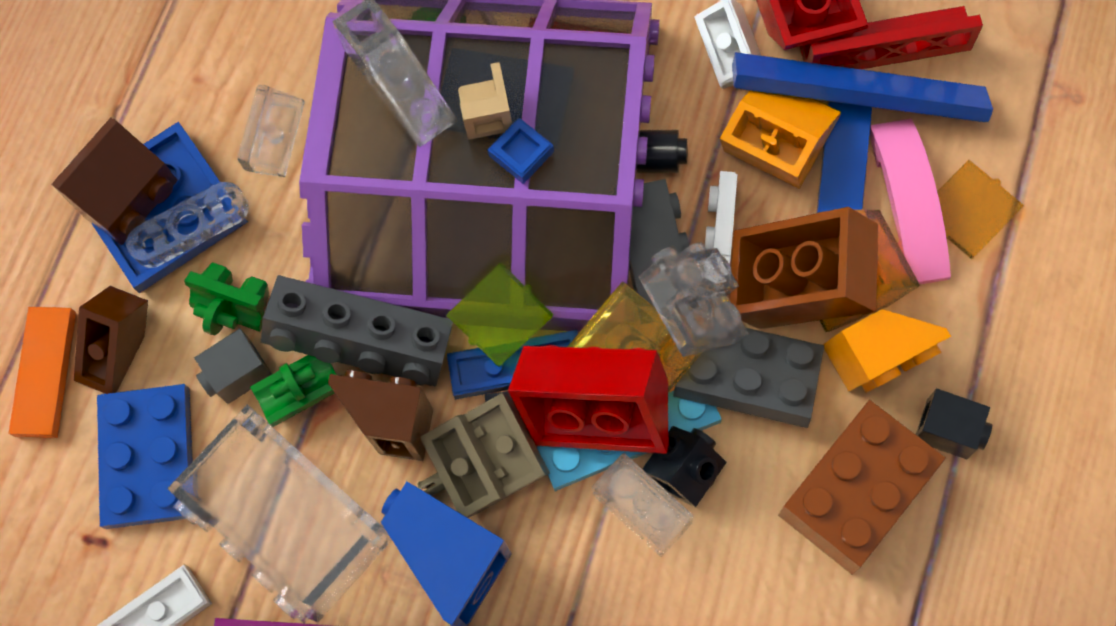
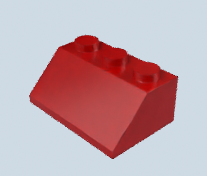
M554 345L523 346L508 392L536 446L667 454L669 446L668 378L657 350L643 348L610 349L596 346L588 348L558 347Z

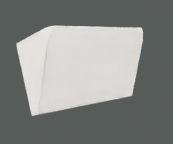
M721 0L697 14L694 18L718 83L724 89L734 86L732 63L735 52L759 56L761 54L742 5L736 0Z

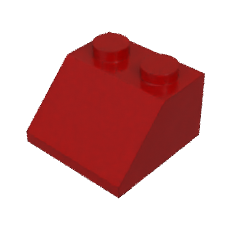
M756 0L768 35L784 50L868 28V22L860 0Z

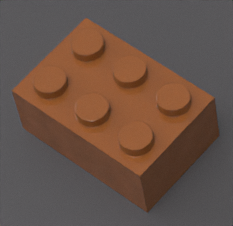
M844 207L734 230L729 316L758 329L876 312L878 224L854 209Z
M869 399L786 502L778 516L852 575L865 563L946 457Z

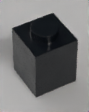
M936 388L926 401L916 435L933 448L967 460L978 448L984 450L988 443L993 424L986 422L990 407Z

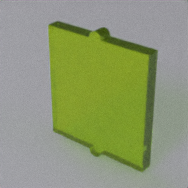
M500 262L446 316L469 337L468 343L470 345L476 344L499 367L541 329L554 314L531 293L532 288L529 284L523 285Z

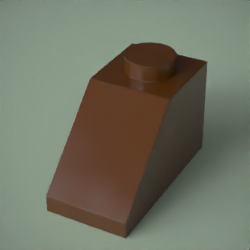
M109 286L79 307L74 368L75 382L105 394L118 391L145 337L148 300Z

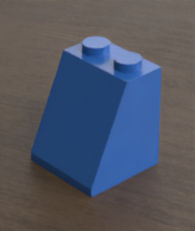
M406 481L401 491L396 488L385 501L381 511L385 516L381 524L443 620L451 626H468L512 553L503 539Z

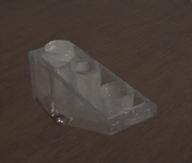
M364 0L332 21L345 52L419 147L458 122L456 116L398 29L375 0Z

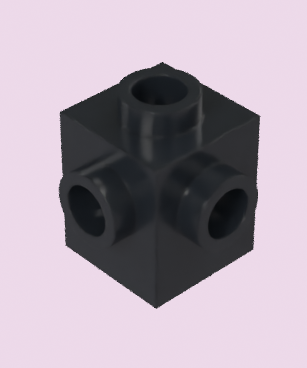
M672 426L668 432L669 446L667 454L653 453L642 468V471L667 495L696 507L707 490L713 485L716 477L727 462L713 449L716 442L706 433L696 428H693L690 433Z

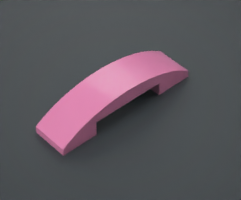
M912 119L870 125V139L877 167H882L899 237L896 248L905 286L949 280L951 278L949 253L940 201L931 166Z

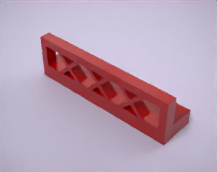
M965 6L868 22V28L865 30L800 46L803 62L862 70L971 51L983 27L980 14L967 16Z

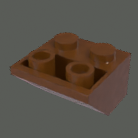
M346 370L344 376L329 375L328 384L364 436L380 455L424 461L426 449L420 437L430 430L433 408L422 388L417 387V382L403 377H391L389 382L372 380L370 374L355 370Z

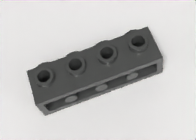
M278 275L263 316L261 343L271 345L279 351H295L315 356L317 359L327 363L339 362L359 367L370 374L382 373L394 377H403L417 382V385L426 384L436 387L453 320Z

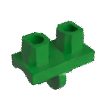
M213 262L201 275L190 271L184 280L185 286L190 288L189 305L194 308L193 315L203 318L202 328L205 333L215 336L222 330L223 326L235 329L238 324L258 332L262 330V321L265 313L264 307L269 297L266 281L251 276L245 280L241 288L231 286L233 282L232 272L226 267Z
M307 355L290 365L285 363L279 367V371L255 383L250 388L258 400L269 425L273 428L335 394L328 384L330 374H337L331 363L323 362L315 356Z

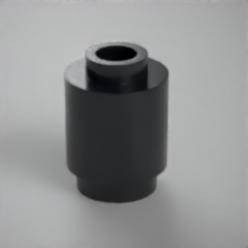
M640 130L639 137H648L646 165L637 164V173H678L679 164H687V138H679V130Z

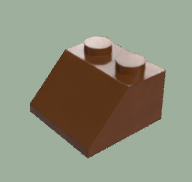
M110 117L51 185L85 219L123 245L129 237L134 236L140 231L144 225L145 218L155 206L164 202L170 196L173 185L178 180L162 160L118 121Z

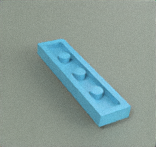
M674 391L668 393V432L672 426L691 433L693 428L702 431L721 423V416L715 406L673 397ZM549 446L537 447L550 472L548 477L554 491L647 454L646 452Z

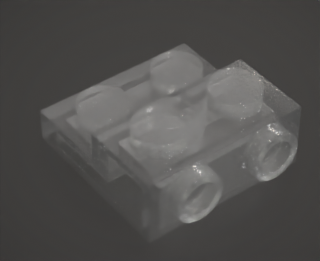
M699 242L687 247L678 254L675 247H668L655 254L650 260L652 265L638 276L682 357L736 344L749 335L741 321L740 312L727 296L739 285L731 273L729 262L720 254L717 248L706 250L703 243Z

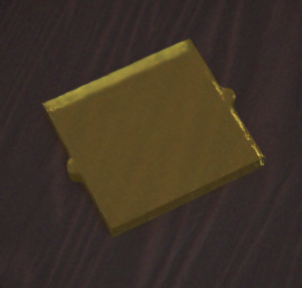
M968 160L937 193L945 226L946 239H949L967 256L973 259L1024 205L1000 186L1001 181L998 178L992 179L972 161Z

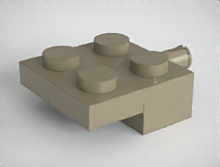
M508 392L495 396L464 415L455 416L420 437L437 473L418 482V488L423 490L430 487L424 492L431 496L446 489L457 512L467 518L480 513L550 474Z

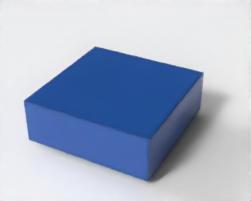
M518 118L488 149L489 157L522 184L554 153V145L521 118Z

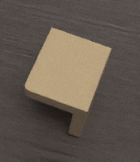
M500 62L490 64L493 80L460 86L458 89L461 102L460 107L468 140L504 133L512 125Z

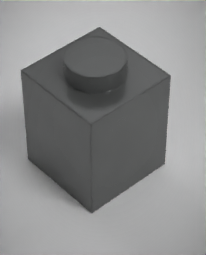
M241 329L236 330L194 357L202 370L196 377L210 397L217 394L227 404L251 390L250 386L272 375L252 341Z

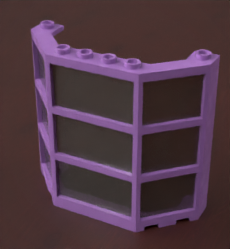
M341 0L337 4V12L339 13L330 12L325 19L299 180L300 198L307 199L308 218L310 219V222H303L302 224L303 257L310 258L309 280L307 279L306 282L452 319L453 323L555 331L577 330V332L625 336L626 322H635L636 296L628 295L633 207H642L644 179H636L637 164L646 165L648 137H639L640 124L649 123L651 96L643 95L644 82H653L655 55H649L650 45H658L660 20L652 19V3L614 0ZM500 62L512 124L518 118H521L554 145V153L524 184L489 157L488 149L503 133L468 140L464 126L458 89L460 86L493 80L490 65Z

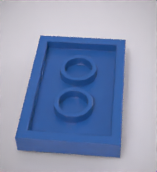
M185 384L97 395L100 527L112 529L195 518L190 388Z

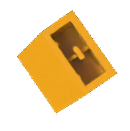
M749 91L740 100L719 139L724 152L800 189L838 121L841 112L815 99Z
M881 309L840 331L823 345L825 352L848 392L862 386L865 393L901 375L897 367L898 365H901L903 371L906 372L942 353L937 344L948 339L951 335L947 328Z

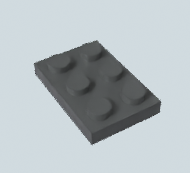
M693 316L673 397L808 428L812 417L824 345Z

